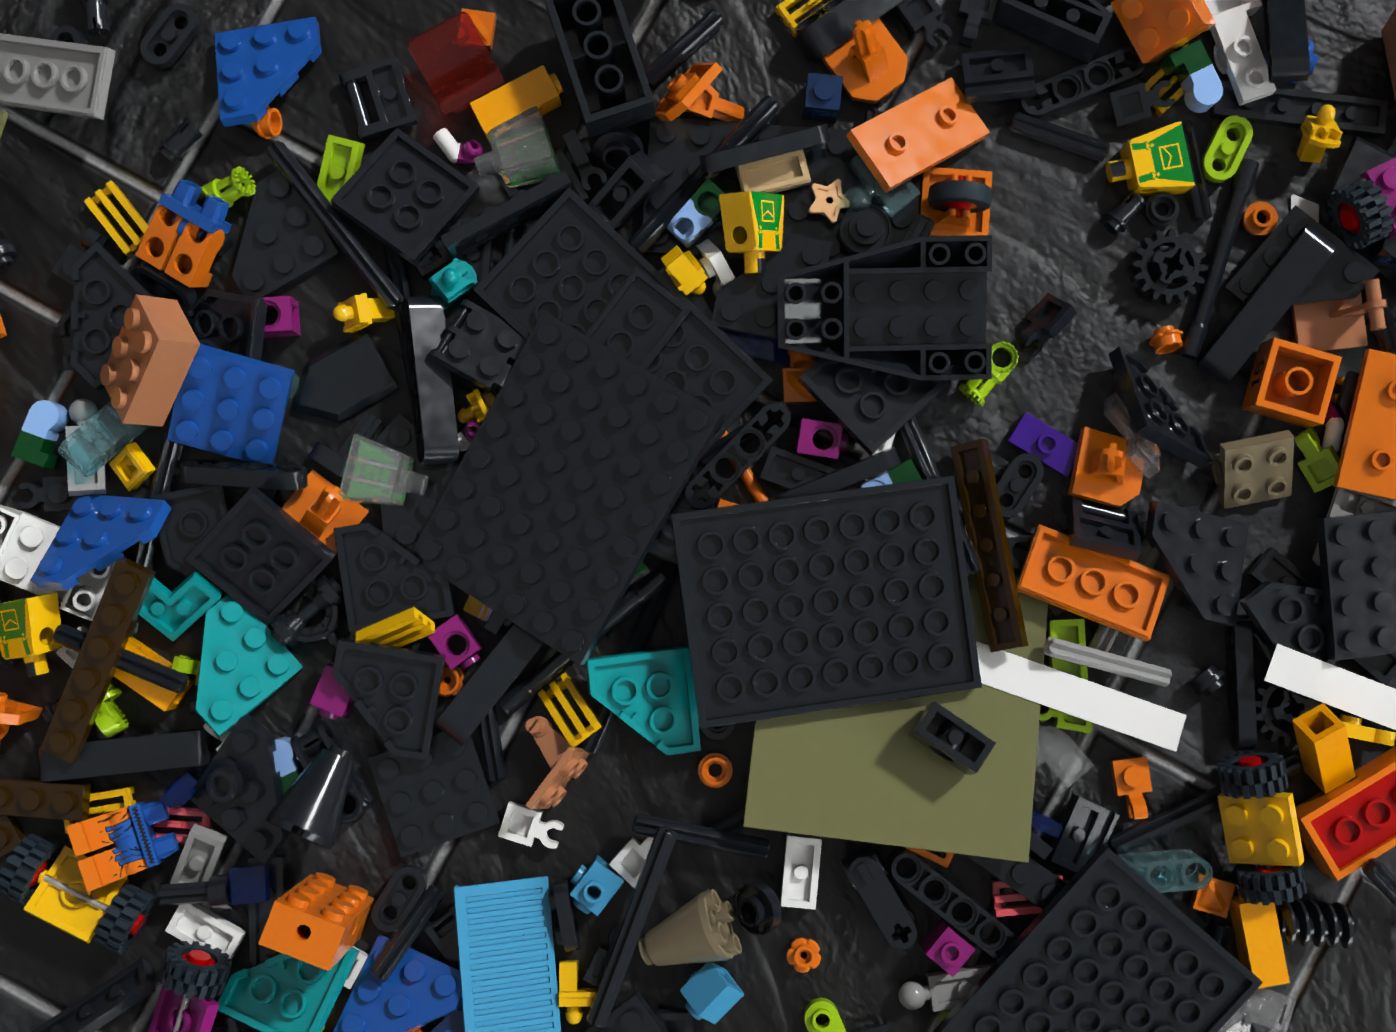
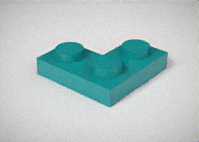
M196 570L173 591H170L154 578L139 615L171 641H175L221 598L223 592Z

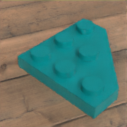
M229 595L206 611L196 701V713L218 738L234 727L241 716L251 713L303 670V666L290 651L275 641L270 634L271 630Z
M688 646L587 659L588 691L593 698L666 755L701 751L698 714Z
M352 947L330 971L283 953L269 958L264 963L255 967L231 974L217 1002L219 1003L218 1011L261 1032H321L360 951Z

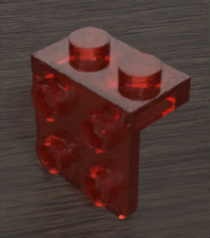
M460 12L408 41V49L444 115L450 112L454 114L463 111L469 106L470 101L479 96L486 95L505 83L471 17L466 12Z

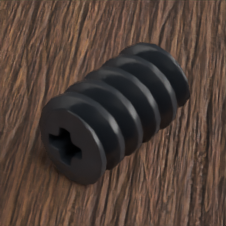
M1294 900L1290 903L1282 901L1281 905L1275 904L1280 934L1284 935L1286 944L1293 945L1297 935L1302 946L1309 944L1311 936L1316 947L1323 945L1324 938L1330 948H1335L1339 940L1343 948L1349 949L1351 947L1354 935V921L1351 911L1340 902L1330 904L1326 901L1316 903L1310 900L1304 903Z

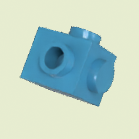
M597 855L588 868L582 864L571 878L570 882L574 884L570 895L574 898L572 902L582 912L586 914L593 912L598 916L623 884L624 878L607 861Z
M707 962L701 969L691 974L688 982L680 989V992L687 1000L685 1007L688 1012L699 1021L703 1018L713 1024H716L744 996L743 991L728 971L714 962Z

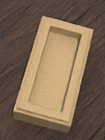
M803 149L735 166L741 192L753 191L774 194L811 184Z

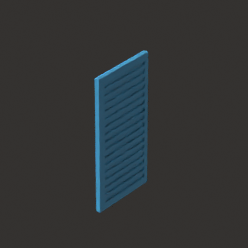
M548 876L468 886L456 885L453 887L464 1032H561L552 917L548 897Z

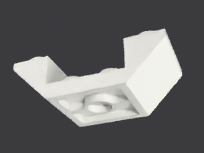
M0 505V580L36 595L57 592L59 604H61L59 609L92 621L116 562L101 571L93 568L78 577L79 584L67 591L38 588L30 579L55 538L60 526L24 511Z

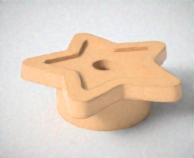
M836 179L828 186L816 183L811 186L815 201L809 208V213L826 216L832 224L837 222L840 210L853 205V201L842 194L840 179ZM830 197L833 199V202L827 203L826 199Z

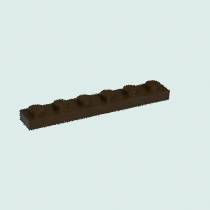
M978 439L950 447L968 540L979 565V570L975 575L990 652L1029 646L988 439Z
M125 557L117 559L40 747L41 750L70 764L79 760L154 579L155 571Z

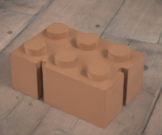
M136 294L131 307L124 314V326H122L119 336L114 338L110 357L107 364L102 366L100 372L101 383L105 386L111 398V404L116 409L122 424L163 427L198 351L200 343L177 300Z

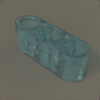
M110 401L71 433L59 446L58 453L84 477H88L98 471L150 426L122 424L116 409L113 408Z
M1179 849L1118 855L1160 893L1199 890L1209 885L1212 880L1213 871L1210 864L1191 850ZM1192 863H1196L1195 871L1191 875L1186 876L1187 867ZM1161 865L1162 871L1160 875L1151 879L1152 870L1156 866Z

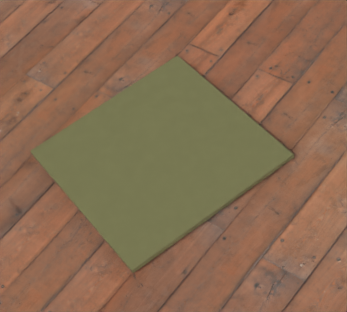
M973 574L967 577L975 638L977 642L989 646L976 575ZM1018 592L1029 646L1004 651L1044 665L1043 648L1046 641L1048 603ZM982 684V688L757 720L754 725L743 827L1029 863L1041 704ZM934 701L996 742L976 774L966 775L908 735L928 704Z

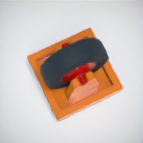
M932 167L922 173L919 214L930 218L934 222V227L929 236L988 235L993 171Z

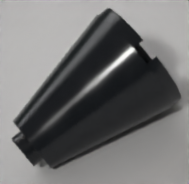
M331 745L329 750L322 748L268 813L266 821L331 850L336 841L354 763L348 760L351 753L334 745Z

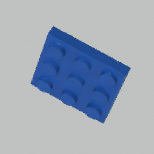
M200 344L174 401L167 440L251 463L274 464L295 370Z

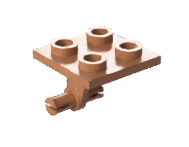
M1380 279L1364 282L1367 302L1363 304L1360 292L1356 298L1349 300L1292 305L1291 311L1296 344L1323 352L1368 346L1364 314H1369L1370 331L1387 328L1383 308L1387 307L1386 299H1382Z
M536 716L529 719L525 727L534 737L551 771L526 803V806L531 810L549 809L550 806L556 807L566 795L567 790L564 787L572 777L577 779L587 767L588 762L585 759L590 754L582 748L572 747L565 737L553 729L552 723H549L547 718Z

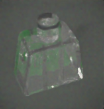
M537 106L491 129L488 137L492 151L474 158L481 177L499 171L505 184L510 188L537 183L550 174L561 173L548 128Z
M354 434L339 494L342 496V500L352 503L402 506L407 492L421 496L424 495L428 485V476L412 472L414 458L371 439Z

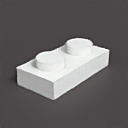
M786 834L780 905L782 907L816 910L822 845L821 837Z
M198 903L179 905L165 929V932L181 941H188L189 944L197 941L202 946H205V943L210 944L211 949L218 947L222 950L221 953L229 955L228 959H232L247 933L246 930Z

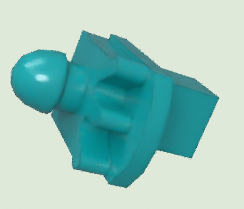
M454 258L453 262L430 277L429 282L432 284L431 295L441 297L445 310L456 302L460 296L477 285V274L466 261Z

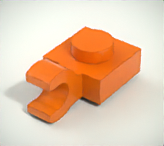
M1147 756L1109 760L1114 795H1125L1128 818H1133V820L1148 818L1147 805L1142 794L1152 792Z

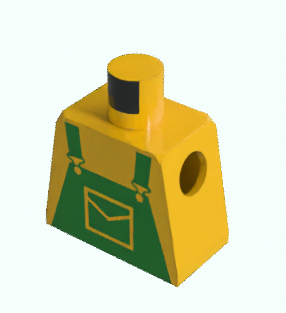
M1181 121L1129 140L1120 149L1121 159L1106 163L1108 181L1111 183L1126 180L1128 191L1133 190L1135 192L1133 196L1137 193L1140 196H1146L1159 192L1180 195L1185 194L1195 186Z
M753 191L719 194L726 250L728 253H744L745 274L766 273L765 253L779 252L782 249L784 195Z
M57 592L0 603V651L2 657L5 660L23 657L27 677L49 673L45 652L63 647L52 640L55 629L58 625H61Z

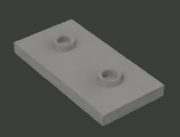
M0 33V105L104 120L116 51L102 46Z

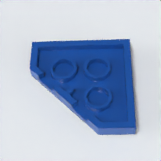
M316 16L214 33L219 113L224 127L260 121L268 112L266 107L277 95L282 97L299 78L298 72L308 61L314 62L322 53L321 38Z
M105 495L78 496L30 580L38 588L69 590L79 584L78 577L93 568L101 571L116 562L117 559L124 557L123 551L139 541L144 545L156 538L172 508L165 500Z
M379 934L333 1032H412L433 1020L458 1012L462 1005L459 970L409 948L388 980L381 982L374 978L370 971L392 939Z

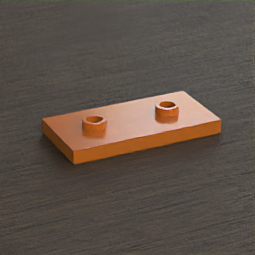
M951 77L851 129L846 137L884 192L887 193L985 139L990 131L971 104H966L964 94Z
M1373 349L1365 350L1333 487L1396 501V354Z
M1039 524L1033 534L1016 585L1020 593L1147 642L1151 639L1170 576L1129 559L1069 545L1068 535Z

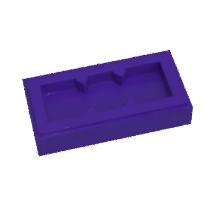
M1024 412L1006 442L1025 454H1032L1038 457L1044 466L1062 477H1068L1074 466L1078 443L1028 412Z

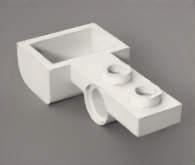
M1204 0L1217 23L1206 30H1211L1216 43L1214 46V60L1218 70L1222 74L1228 75L1239 106L1272 95L1276 88L1274 83H1269L1267 64L1249 20V16L1254 15L1262 6L1261 1Z

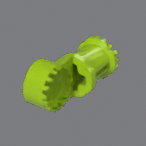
M238 166L232 169L231 175L224 179H214L202 186L201 194L205 197L207 195L219 197L230 203V208L235 200L243 196L250 197L254 195L256 185L253 184L255 183L254 180H250L252 175L248 176L249 172H245V168Z
M1002 341L992 345V354L998 348H1004L1010 353L1011 361L1007 367H998L992 360V379H985L978 389L977 387L983 379L968 380L966 384L961 383L958 387L967 398L971 396L970 400L978 406L983 407L985 397L996 384H1001L1018 363V351L1009 342Z
M110 682L95 719L98 728L108 738L114 737L129 727L127 719L123 720L125 715L121 713L122 710L118 709L119 707L113 701L122 694L120 688H115L112 682Z

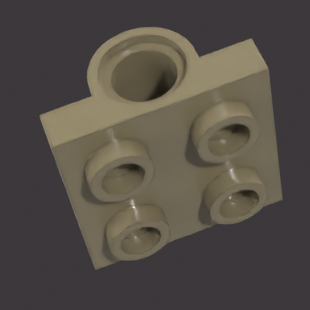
M1289 430L1220 444V453L1212 456L1211 468L1214 480L1219 487V503L1223 509L1292 495L1294 436Z

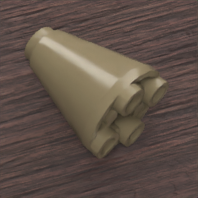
M708 889L698 894L646 932L645 937L639 939V951L644 962L649 966L652 964L666 966L726 961L732 959L735 955L741 954V943L738 936L734 933L731 922L735 921V914L730 902H722L714 889Z

